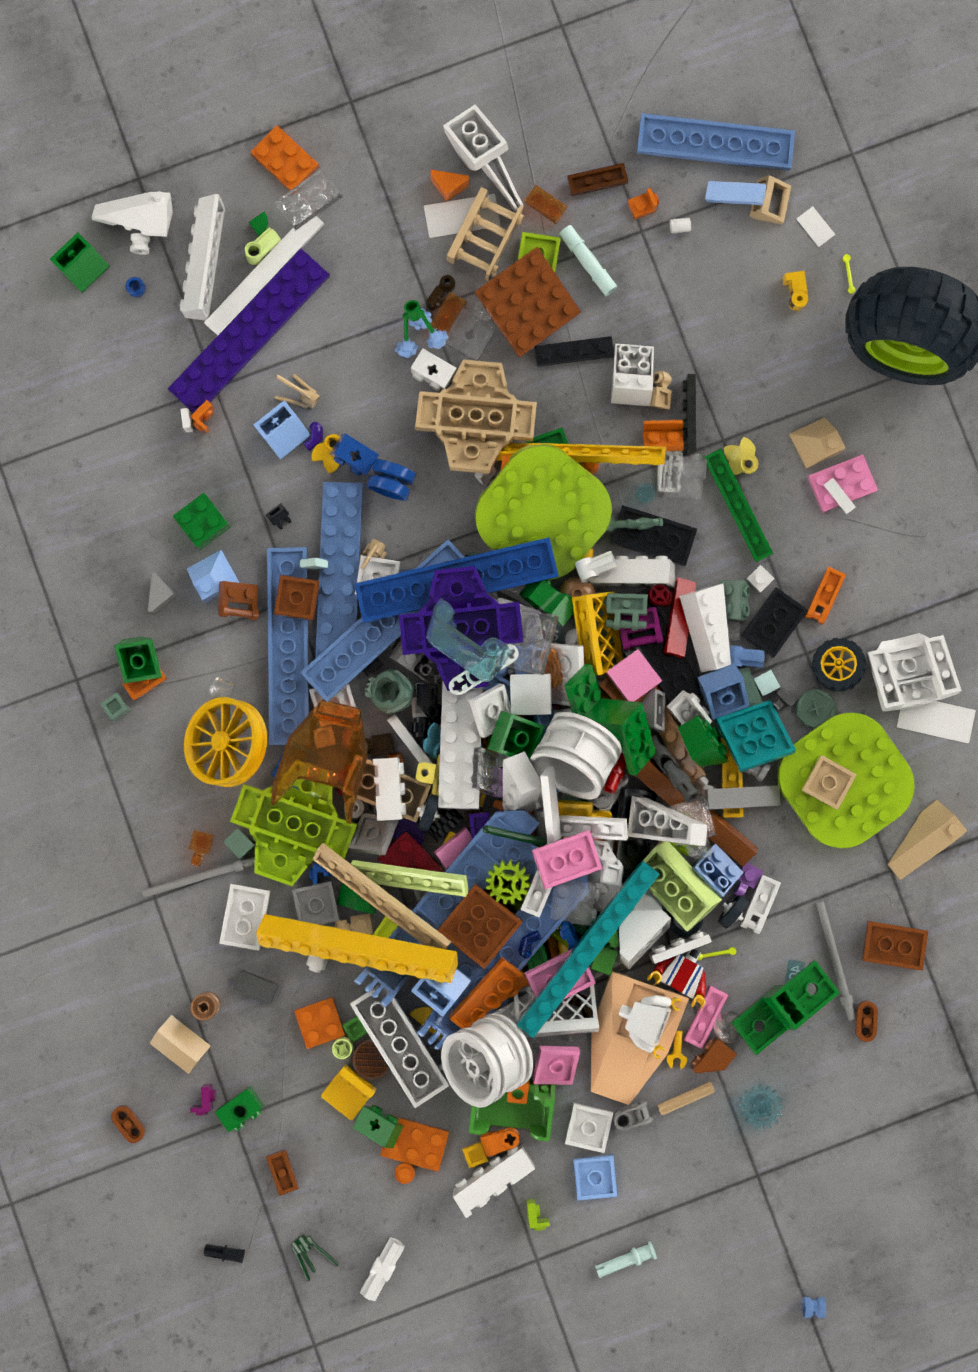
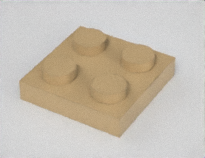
M820 755L801 791L838 810L857 774Z

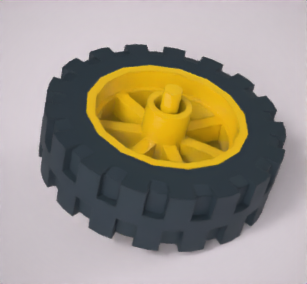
M832 638L830 641L823 642L824 644L819 646L813 655L812 668L816 680L824 688L830 689L833 692H845L848 689H853L862 681L866 672V659L862 649L855 642L849 641L846 638ZM841 651L840 657L836 659L833 652ZM844 652L852 657L844 661L842 660ZM828 655L831 656L834 663H825ZM854 661V669L852 670L845 666V664ZM824 666L834 668L829 674H827ZM846 670L851 674L843 678L842 671ZM836 671H839L840 679L831 676Z

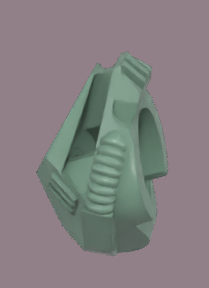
M389 669L382 671L377 675V678L369 677L364 692L366 697L372 698L373 705L379 711L391 715L405 710L411 705L415 686L400 670Z

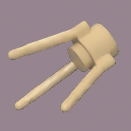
M293 374V378L305 388L304 390L280 375L276 376L277 379L301 394L299 399L302 402L279 396L274 397L276 400L282 402L285 400L286 403L300 406L306 410L308 407L314 408L320 397L316 390L312 389L296 374Z
M372 539L370 544H367L364 551L360 554V558L361 555L365 556L367 554L361 569L365 568L371 557L384 559L387 554L384 551L386 545L376 539Z

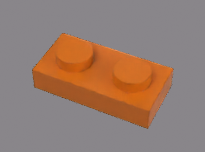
M161 670V678L123 683L122 685L132 700L136 701L168 678Z

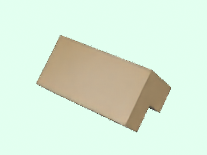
M172 1015L159 1028L150 1042L153 1047L188 1074L195 1068L211 1046Z

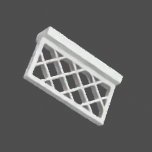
M594 984L589 986L590 996L586 1000L577 993L574 994L583 1002L577 1011L568 1005L574 995L570 996L566 1002L562 1000L563 1006L557 1013L555 1011L552 1013L554 1015L550 1021H546L535 1037L598 1032L599 1021ZM530 986L523 987L518 991L519 993L527 992L532 996L526 1005L518 1000V994L514 996L516 1022L535 999ZM585 1005L592 1009L593 1018H584L579 1014ZM565 1006L574 1013L570 1020H564L559 1016ZM519 1028L526 1038H531L530 1035Z

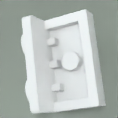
M683 690L667 706L680 725L696 716H699L704 721L707 720L709 723L712 722L708 716L710 714L709 711L699 704L700 699L694 693L689 694Z

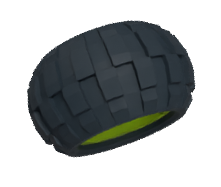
M907 266L880 271L875 276L870 277L866 283L863 282L850 300L845 316V333H848L850 348L859 360L872 370L902 382L918 385H942L963 377L967 370L971 371L978 362V296L963 282L938 271Z

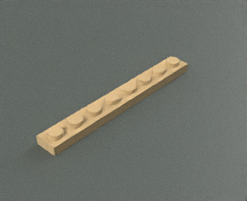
M324 843L318 847L313 857L316 863L421 944L441 949L448 948L451 941L430 926L412 910L404 906Z

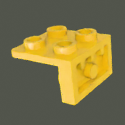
M344 1064L321 1094V1098L352 1121L369 1098L374 1095L377 1088L358 1075L347 1064Z

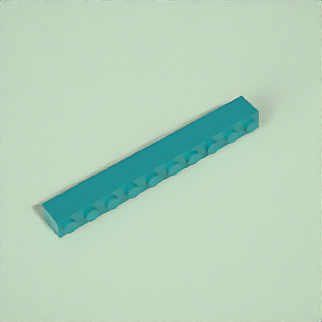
M644 861L638 864L516 1022L519 1028L532 1038L536 1036L660 875Z

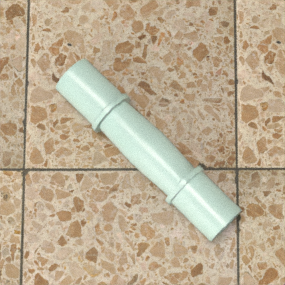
M572 225L565 227L559 233V236L568 246L570 252L575 254L605 296L610 295L618 286L609 276L607 270L602 268L596 257L584 244L585 241L581 239Z

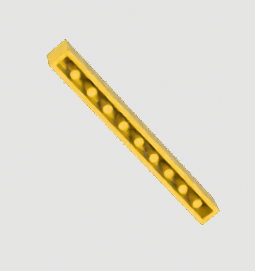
M264 914L256 932L259 945L265 948L271 947L285 952L291 951L305 956L311 955L321 959L356 964L360 967H371L380 971L386 970L400 975L406 974L420 979H431L440 983H452L458 966L457 951Z

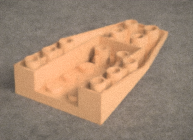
M612 970L611 975L608 976L597 1008L599 1030L598 1032H591V1092L630 1105L668 1054L689 998ZM655 995L669 997L670 999L676 997L682 1000V1002L676 1001L674 1003V1006L681 1010L676 1011L669 1007L671 1012L659 1044L663 1046L665 1051L661 1049L656 1051V1054L661 1056L660 1059H657L652 1052L649 1053L636 1047L629 1036V1031L625 1029L628 1019L619 1016V1011L623 1004L633 1008L635 1001H641L644 997Z

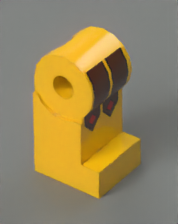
M805 270L785 273L782 280L783 285H789V306L794 311H800L808 302Z

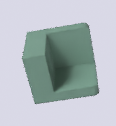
M117 692L100 703L112 721L117 722L132 711Z
M236 829L223 841L239 859H243L256 845L240 829Z

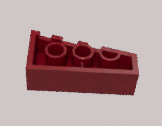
M407 830L388 847L386 855H380L377 858L378 861L386 865L437 872L445 871L440 863Z

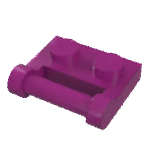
M656 607L648 608L647 616H639V621H647L646 629L632 631L630 628H620L624 651L630 650V647L657 642V644L663 643ZM621 615V620L632 621V615ZM650 629L655 631V634L630 640L627 637V634Z

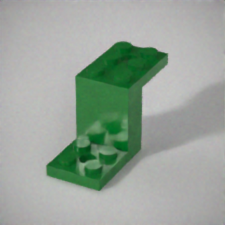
M584 664L564 685L572 713L587 717L610 731L620 741L629 775H637L656 753L642 702L601 698L592 664Z

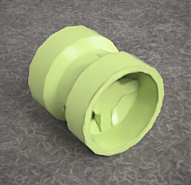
M340 1037L334 1042L332 1053L338 1059H346L353 1051V1043L348 1037Z

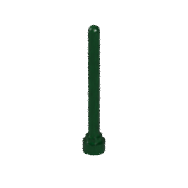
M488 825L483 827V832L486 834L539 846L547 845V839Z

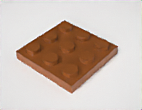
M475 883L468 891L467 896L462 898L437 931L485 969L523 923V920L499 901L496 902L493 896L491 897L487 891Z

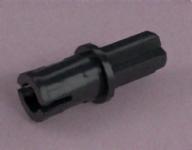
M206 1244L203 1253L206 1257L222 1259V1262L228 1260L243 1263L245 1250L227 1247L228 1245L223 1247Z

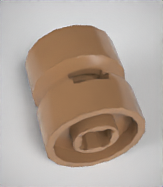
M208 991L199 994L191 1002L190 1010L192 1015L202 1021L211 1019L220 1010V998L215 993Z

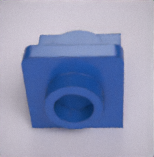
M318 863L313 864V868L309 870V879L313 880V884L319 883V872H322V876H333Z

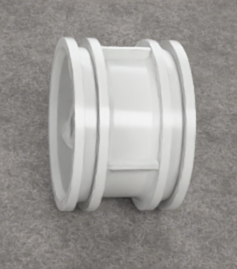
M561 712L553 716L544 737L532 754L530 762L539 777L547 766L554 767L557 790L581 799H595L601 793L608 775L620 757L622 747L617 738L597 722L575 713Z

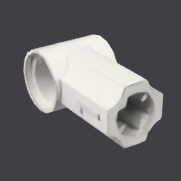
M609 551L594 558L581 559L575 563L581 583L596 579L602 573L617 568V563L612 552Z

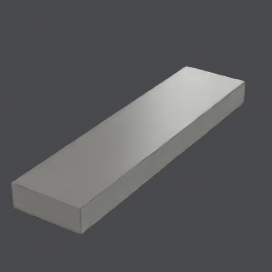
M779 786L705 789L706 809L781 806Z

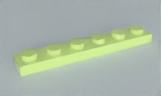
M352 860L350 863L379 885L466 897L468 894L467 876L358 860Z

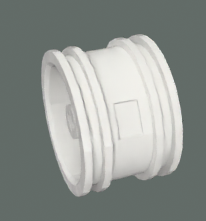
M488 1014L475 1021L471 1027L462 1028L445 1039L441 1049L442 1066L449 1084L461 1099L475 1107H486L500 1099L505 1092H512L527 1083L532 1075L533 1057L526 1037L513 1021L501 1014Z

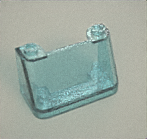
M440 598L431 615L426 635L428 642L483 682L491 681L512 654L508 645L497 638L487 639L481 647L456 629L457 625L453 620V615L455 614L453 607Z

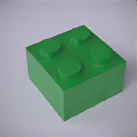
M204 492L173 515V518L199 550H202L231 528Z
M500 711L488 749L509 757L525 751L530 760L537 745L540 743L545 726Z

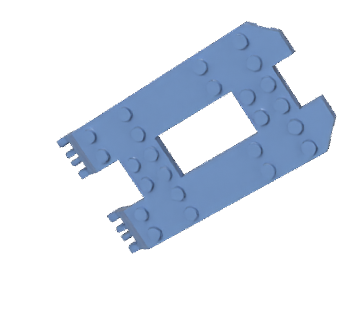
M525 809L496 811L485 823L488 826L530 835L540 824ZM482 827L444 873L467 876L468 891L475 883L484 889L489 883L486 882V877L490 876L488 874L489 869L494 870L493 865L495 863L500 866L501 860L508 864L509 860L512 859L513 865L520 862L519 868H526L524 874L530 875L526 881L531 884L537 870L531 850L538 847L535 844L486 834L483 832ZM587 875L553 886L540 917L524 912L519 908L515 915L523 920V923L485 969L454 944L450 943L446 950L457 951V969L467 976L471 982L443 1017L433 1009L416 1034L423 1037L432 1026L436 1031L428 1038L427 1043L431 1045L441 1034L442 1037L433 1047L439 1050L448 1036L461 1029L449 1019V1015L502 957L519 970L524 967L589 891ZM521 878L516 882L519 886L522 884ZM427 891L412 911L437 930L462 900L463 896ZM399 926L388 937L390 939L421 944ZM364 967L354 982L361 985L368 974L373 977L372 982L365 987V991L369 993L379 982L380 985L371 996L376 998L385 987L389 993L383 997L380 1004L386 1007L410 975H400L396 972Z

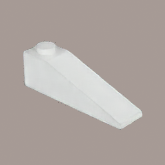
M160 191L148 192L96 204L92 220L112 226L119 224L129 231L137 229L141 231V234L147 236L167 237L173 214L170 193Z

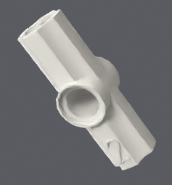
M390 1237L380 1256H377L369 1271L370 1274L360 1291L366 1299L376 1301L385 1282L389 1281L396 1267L395 1264L405 1248V1245L398 1239Z

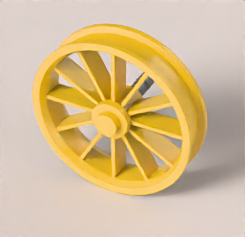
M218 697L204 703L189 721L184 737V754L190 771L200 781L221 787H234L249 780L260 767L267 747V730L258 710L247 702L229 697ZM234 705L236 709L230 720V706ZM220 708H221V724H220V722H219V720H218V718H217V716H216V714H215V712H216L217 710H219ZM243 713H245L248 719L238 726ZM209 719L216 731L215 733L204 727ZM251 726L252 737L237 738ZM202 731L212 737L211 742L200 743ZM252 741L249 753L245 752L244 750L248 748L245 742ZM200 747H213L200 757ZM234 751L247 757L242 767ZM211 758H213L208 770L206 771L203 765L206 762H208ZM231 762L236 773L229 777V763ZM220 766V779H216L214 776Z

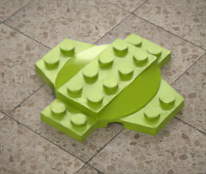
M296 759L276 784L264 790L244 783L230 820L234 824L248 828L251 836L256 841L254 873L289 886H293L309 864L314 861L313 857L322 843L345 859L357 827L356 823L340 818L333 805V773Z

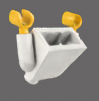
M655 995L644 997L641 1001H635L633 1008L622 1005L619 1016L628 1019L625 1029L629 1031V1036L636 1047L649 1053L652 1052L657 1059L661 1058L659 1054H656V1051L659 1049L665 1051L663 1046L659 1044L671 1012L669 1007L676 1011L681 1010L674 1006L676 1001L682 1002L679 998L673 997L670 999L669 997Z

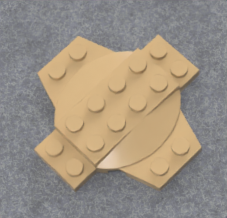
M462 360L453 378V383L449 388H444L440 393L419 392L415 430L435 432V436L444 443L450 470L490 474L502 448L513 443V440L533 441L537 402L519 401L508 392L502 363Z

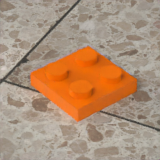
M333 997L294 1010L307 1049L346 1035Z

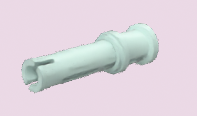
M649 1241L647 1245L637 1249L633 1247L630 1250L631 1252L595 1265L599 1278L634 1264L640 1266L642 1262L652 1258L654 1260L658 1259L652 1242Z

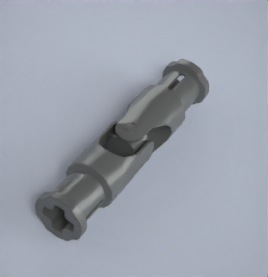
M652 734L651 737L656 752L652 759L661 771L670 778L673 787L681 792L684 796V801L686 803L694 802L699 798L700 790L695 789L686 772L679 769L678 762L666 746L661 745L658 741V736Z

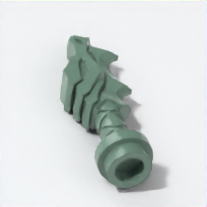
M611 517L606 531L614 532L616 528L624 527L646 530L654 526H663V519L642 517L636 520L617 521Z

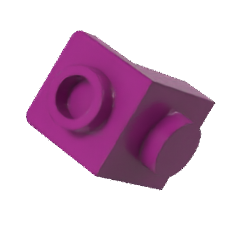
M204 1084L201 1087L202 1105H193L190 1108V1113L196 1112L197 1116L207 1115L213 1109V1101H216V1090L212 1089V1084Z

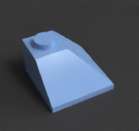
M222 550L187 568L193 585L205 603L219 596L220 581L240 583Z

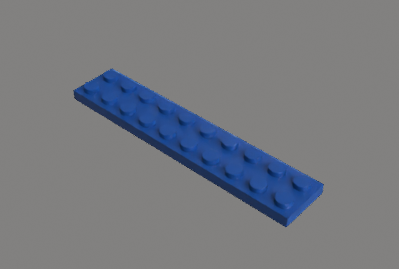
M550 537L354 583L363 623L421 610L429 600L435 570L475 566L487 594L557 578L559 575Z

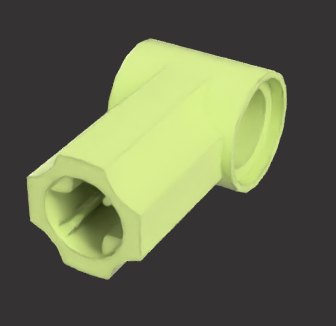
M269 227L255 241L249 242L245 246V255L248 263L258 265L263 260V257L281 241V238L273 229ZM252 251L259 252L256 256L249 255Z

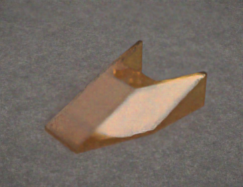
M323 699L317 704L287 740L273 782L270 805H275L297 779L317 782L342 790L346 822L351 824L367 762L361 708L331 701L326 702Z

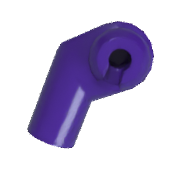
M318 422L310 424L311 438L303 444L309 452L323 440V427Z

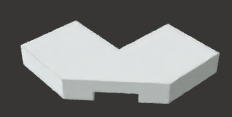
M593 839L603 868L601 869L599 883L620 887L624 866L616 858L608 842Z

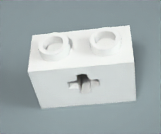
M423 348L411 366L412 376L420 382H423V380L428 382L429 386L437 392L442 391L444 388L447 389L457 372L456 367ZM434 369H436V374H429V370L433 371Z

